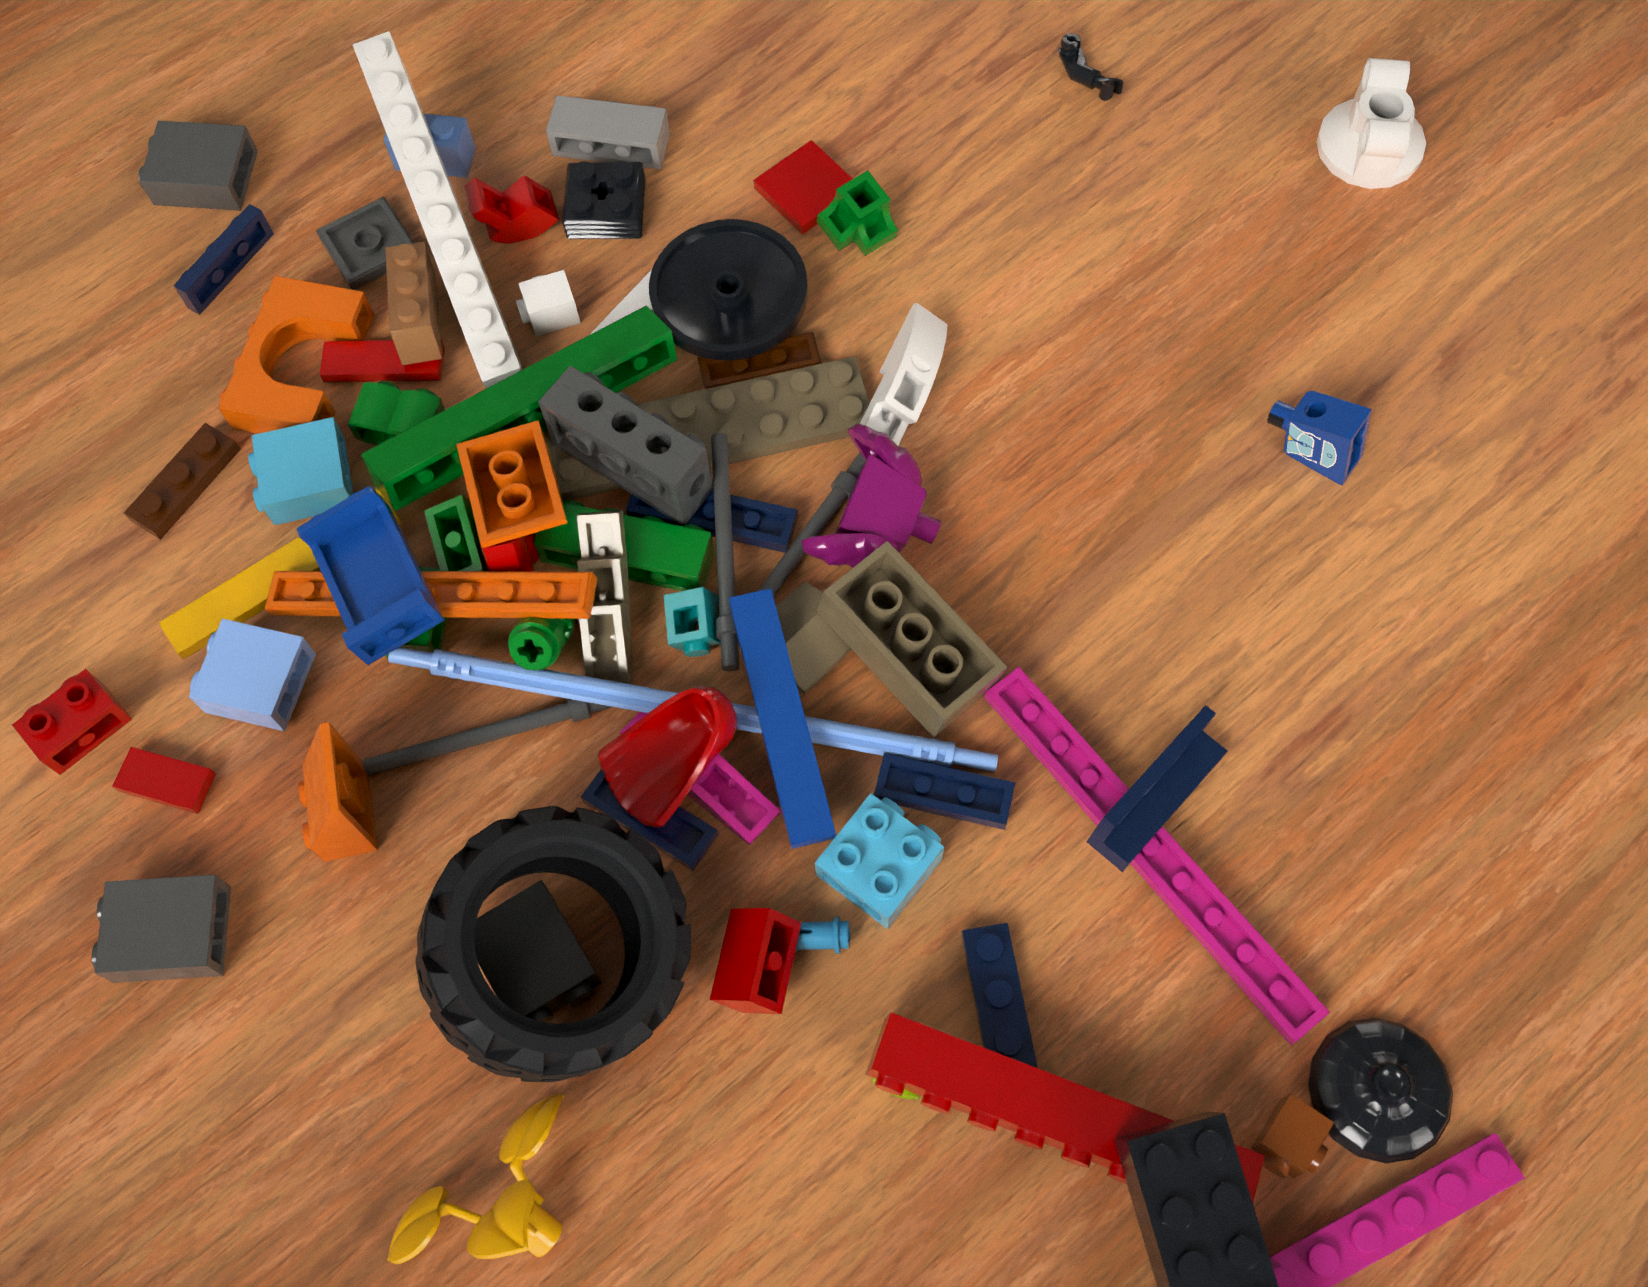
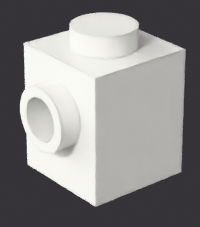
M564 270L548 275L536 276L530 280L518 283L523 299L516 301L523 324L531 322L536 337L581 324Z

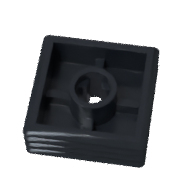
M581 161L569 163L567 165L562 217L566 238H641L646 182L643 164L641 162L626 161L600 163Z

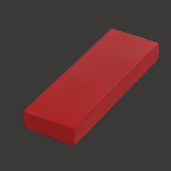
M440 339L442 359L402 365L393 340L324 341L319 375L323 382H378L381 380L441 381L445 347L442 339Z

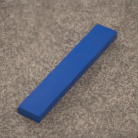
M770 588L729 597V606L790 847L794 849L832 840L836 837V832L772 590Z

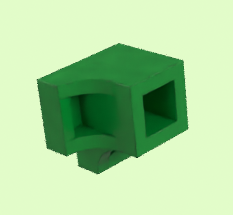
M868 170L836 189L833 201L817 216V223L838 251L855 242L863 254L867 256L896 238L898 232L889 212L891 199Z

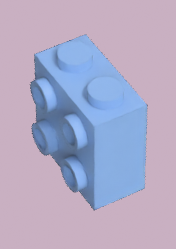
M222 619L217 631L208 640L207 655L200 671H197L191 680L189 698L205 713L285 732L316 653L301 636Z

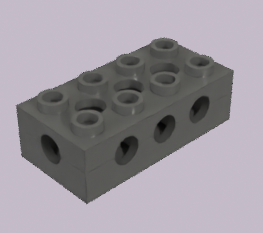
M569 366L538 401L552 444L678 524L686 525L713 492L707 449L699 438L689 433L684 435L675 430L660 414H649L642 410L630 396L622 392L616 394L606 388L603 382L590 372L583 374Z

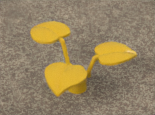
M559 1092L533 1104L508 1129L500 1147L499 1159L506 1164L511 1162L510 1169L518 1182L504 1190L496 1203L492 1205L490 1211L482 1216L454 1204L444 1203L448 1190L443 1186L431 1188L417 1197L401 1217L391 1240L387 1260L390 1263L401 1264L415 1257L425 1248L435 1234L441 1217L446 1215H454L476 1224L467 1243V1252L474 1258L494 1259L530 1251L536 1257L545 1255L559 1239L562 1232V1223L541 1207L544 1198L535 1191L534 1185L526 1177L522 1166L524 1160L532 1158L546 1140L564 1095Z

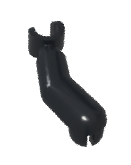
M1072 33L1065 34L1061 39V46L1058 51L1069 78L1090 89H1100L1099 98L1103 101L1110 100L1113 92L1121 94L1123 80L1106 78L1101 75L1100 71L1088 66L1080 47V37Z

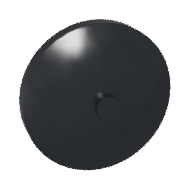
M716 220L688 229L673 239L663 249L651 271L649 297L653 313L671 329L674 344L691 354L708 359L739 360L753 357L772 349L786 339L795 329L806 308L808 297L807 274L802 258L796 248L777 231L765 225L747 220Z

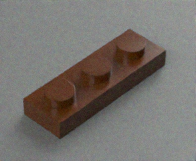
M204 423L126 509L124 514L130 521L161 540L241 448L235 440L209 424Z

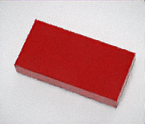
M130 747L112 787L118 792L198 814L216 773L210 768Z

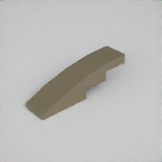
M623 510L580 513L577 515L581 559L577 561L578 572H593L597 577L591 618L579 619L585 675L592 678L631 684L630 596Z

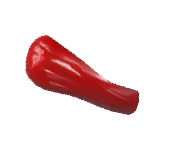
M696 686L660 704L599 750L600 767L603 773H605L604 776L609 783V789L614 793L620 806L646 826L649 825L655 828L664 826L690 792L707 765L732 741L737 729V716L733 705L722 692L714 687Z

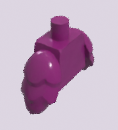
M858 423L850 427L848 434L866 462L861 469L835 534L814 536L802 540L803 552L823 560L828 565H849L853 568L886 541L899 553L907 544L910 535L932 544L939 531L941 521L920 512L927 491L921 487V472L911 453L906 448L897 446L884 432H878L869 426Z

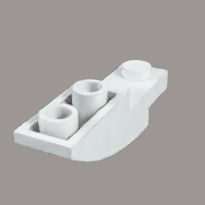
M918 303L912 305L879 371L884 376L860 424L869 426L878 432L886 433L897 446L908 424L917 422L939 369L947 336L948 324Z

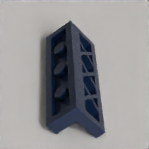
M1205 705L1121 797L1103 817L1086 841L1121 872L1128 867L1228 752L1204 732V729L1216 715L1208 706Z

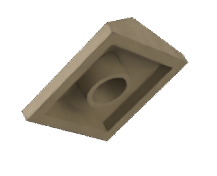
M805 581L776 606L797 688L804 695L852 650L817 613L823 592Z

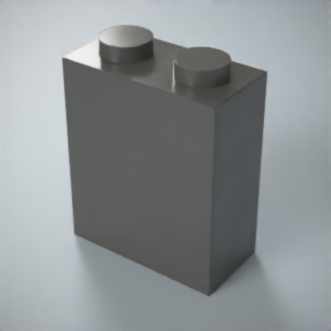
M158 121L154 135L150 137L148 142L149 151L144 166H141L139 170L140 186L145 190L153 205L241 211L258 153L246 126Z
M216 875L105 882L103 897L99 899L97 904V917L100 922L98 942L92 948L94 973L113 983L224 976L231 886Z
M542 880L477 918L474 936L477 962L495 995L515 1012L536 1021L550 1023L554 1018L552 1013L567 1004L573 1007L585 1002L594 995V988L602 983Z

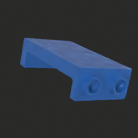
M368 486L359 492L351 494L344 501L314 516L311 520L297 528L299 537L311 548L347 628V631L342 633L347 648L367 665L444 621L390 506L373 487Z

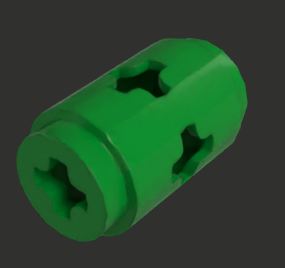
M520 618L508 639V647L512 659L519 666L527 670L535 671L551 666L557 660L576 628L577 619Z

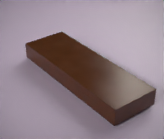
M813 332L787 337L772 349L749 358L714 360L697 357L704 389L822 364Z

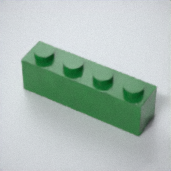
M563 501L567 523L537 533L534 545L540 554L541 562L578 570L577 561L581 559L577 515L580 513L619 510L613 508L598 510L585 507L577 501ZM623 513L628 580L678 591L705 586L715 552L711 532H707L703 528L692 524H686L682 527L667 524L663 520L652 516H645L642 519L627 516Z

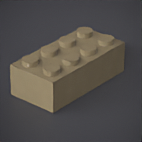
M888 541L822 593L817 613L934 738L982 698L987 690L997 684L1007 669V666Z

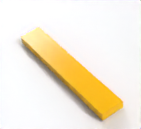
M377 488L375 491H376V492L386 501V503L389 505V503L387 502V500L384 498V496L381 494V492H380V491L378 490V488ZM390 506L398 525H402L399 517ZM297 537L160 621V627L177 654L184 660L205 647L210 636L217 631L222 619L244 623L263 611L274 571H321L311 548L300 537Z

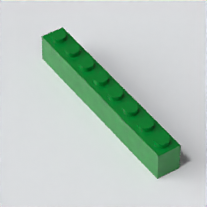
M644 306L365 451L361 456L371 479L394 511H397L464 475L456 444L534 421H539L542 432L548 430L538 401L569 366L583 374L585 372L594 374L603 382L606 388L617 393L677 361L672 331L647 306Z

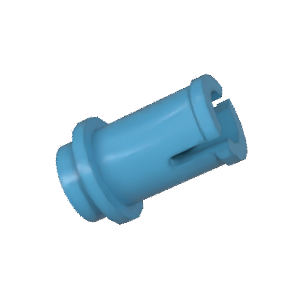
M835 916L834 921L802 922L796 951L834 949L835 954H841V949H850L849 921H841L839 916Z

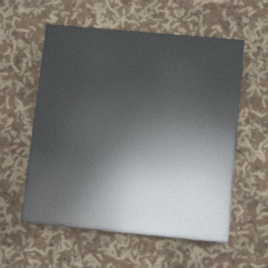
M384 196L316 230L319 239L352 290H356L387 274L385 247L414 243Z

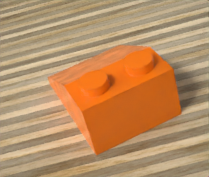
M539 421L456 444L482 548L567 523L555 468Z
M330 722L322 723L317 729L302 764L304 781L298 783L300 801L304 808L307 807L308 822L303 823L302 826L305 845L308 850L311 849L324 862L377 851L370 780L365 771L364 763Z

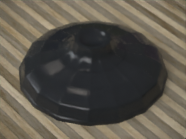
M1379 1018L1347 1022L1327 1035L1312 1057L1308 1088L1313 1108L1334 1122L1328 1133L1330 1137L1357 1157L1384 1164L1413 1160L1437 1144L1450 1122L1453 1091L1445 1064L1427 1040L1403 1024Z

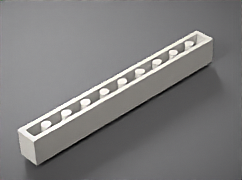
M388 31L352 45L485 388H488L523 370V367L401 55Z

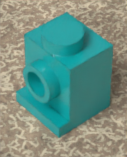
M704 587L664 595L668 645L682 652L684 651L685 656L699 657L708 655L710 653V646L721 644V640L716 638L715 620L719 617L717 606L719 605V596ZM699 623V630L695 631V627Z

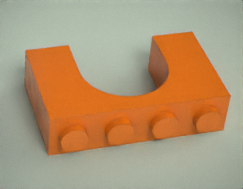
M274 276L269 290H266L263 294L262 307L256 321L249 327L248 340L242 354L234 362V372L228 387L222 391L219 399V410L232 429L256 434L334 417L336 412L324 391L280 383L273 379L274 367L280 356L287 349L302 341L311 339L364 341L374 317V312L363 291Z

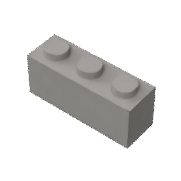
M557 95L546 129L552 156L598 162H641L643 167L661 169L670 137L665 108Z

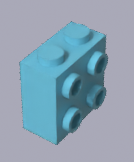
M334 417L252 435L254 452L248 454L251 471L258 481V487L253 488V498L258 511H265L274 525L316 516L344 501L354 493L346 440Z
M870 793L817 859L815 871L817 877L886 929H889L942 861L944 846L940 844L941 838L931 828L924 824H919L917 827L904 818V811L895 802L885 797L880 800Z

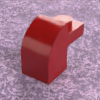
M525 175L504 192L495 189L476 177L464 186L470 213L477 221L486 224L489 239L494 242L513 244L541 235L559 221L551 190Z

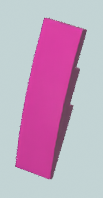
M639 712L620 731V735L648 713ZM719 754L707 765L687 794L749 845L781 813L770 800Z

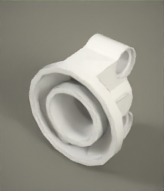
M1368 58L1354 99L1335 106L1323 118L1316 141L1320 159L1332 174L1348 184L1368 189L1392 187L1408 180L1421 164L1426 140L1422 126L1414 118L1415 107L1412 98L1406 92L1410 74L1409 61Z

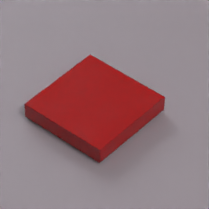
M810 140L753 181L754 189L803 235L818 224V214L833 201L836 189L853 178L817 144Z

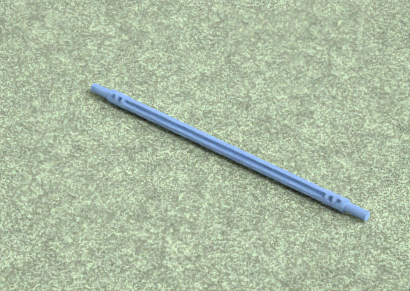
M398 647L388 655L390 663L428 669L431 675L462 679L464 681H473L649 713L666 700L678 694L548 669L527 670L515 663L448 652L441 649L427 652ZM731 703L737 716V729L762 734L755 707ZM805 716L811 741L815 744L881 756L886 753L951 768L953 764L992 772L996 771L997 754L955 747V742L941 741L934 738L930 739L923 736L908 735Z

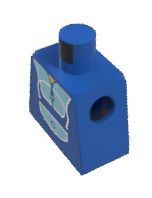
M1312 390L1306 392L1296 407L1280 400L1276 401L1268 415L1267 423L1286 431L1284 452L1288 456L1343 486L1363 456L1372 409Z

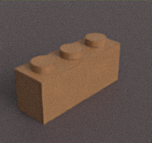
M425 242L385 247L390 333L402 365L442 359L436 278Z

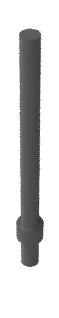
M715 433L711 436L719 596V617L715 620L716 638L721 640L722 670L731 672L739 670L738 638L729 606V597L736 596L728 438L724 433Z
M861 453L857 455L846 472L841 471L831 484L832 491L758 591L771 588L774 598L806 554L803 552L802 540L819 536L845 499L849 500L861 469L866 462Z
M567 699V702L366 758L363 760L364 768L367 775L370 776L569 719H573V722L591 718V713L612 707Z

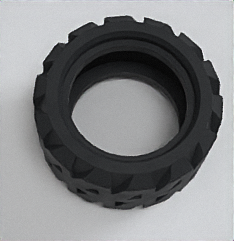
M547 806L522 810L514 818L497 820L471 837L464 848L449 860L425 906L417 932L415 963L420 992L431 1010L429 1013L430 1017L446 1040L452 1046L466 1053L469 1056L467 1059L496 1075L521 1078L520 1081L557 1082L577 1076L581 1077L621 1059L654 1034L653 1031L670 1014L684 986V982L681 979L689 965L691 956V925H685L687 907L685 897L672 870H669L667 873L665 872L658 850L634 829L630 828L627 832L622 830L617 821L608 815L578 807L574 812H568L559 806ZM558 873L586 883L608 902L622 929L625 958L622 975L615 992L596 1015L571 1023L536 1021L509 1008L490 989L480 971L476 958L475 925L483 901L503 884L528 874Z

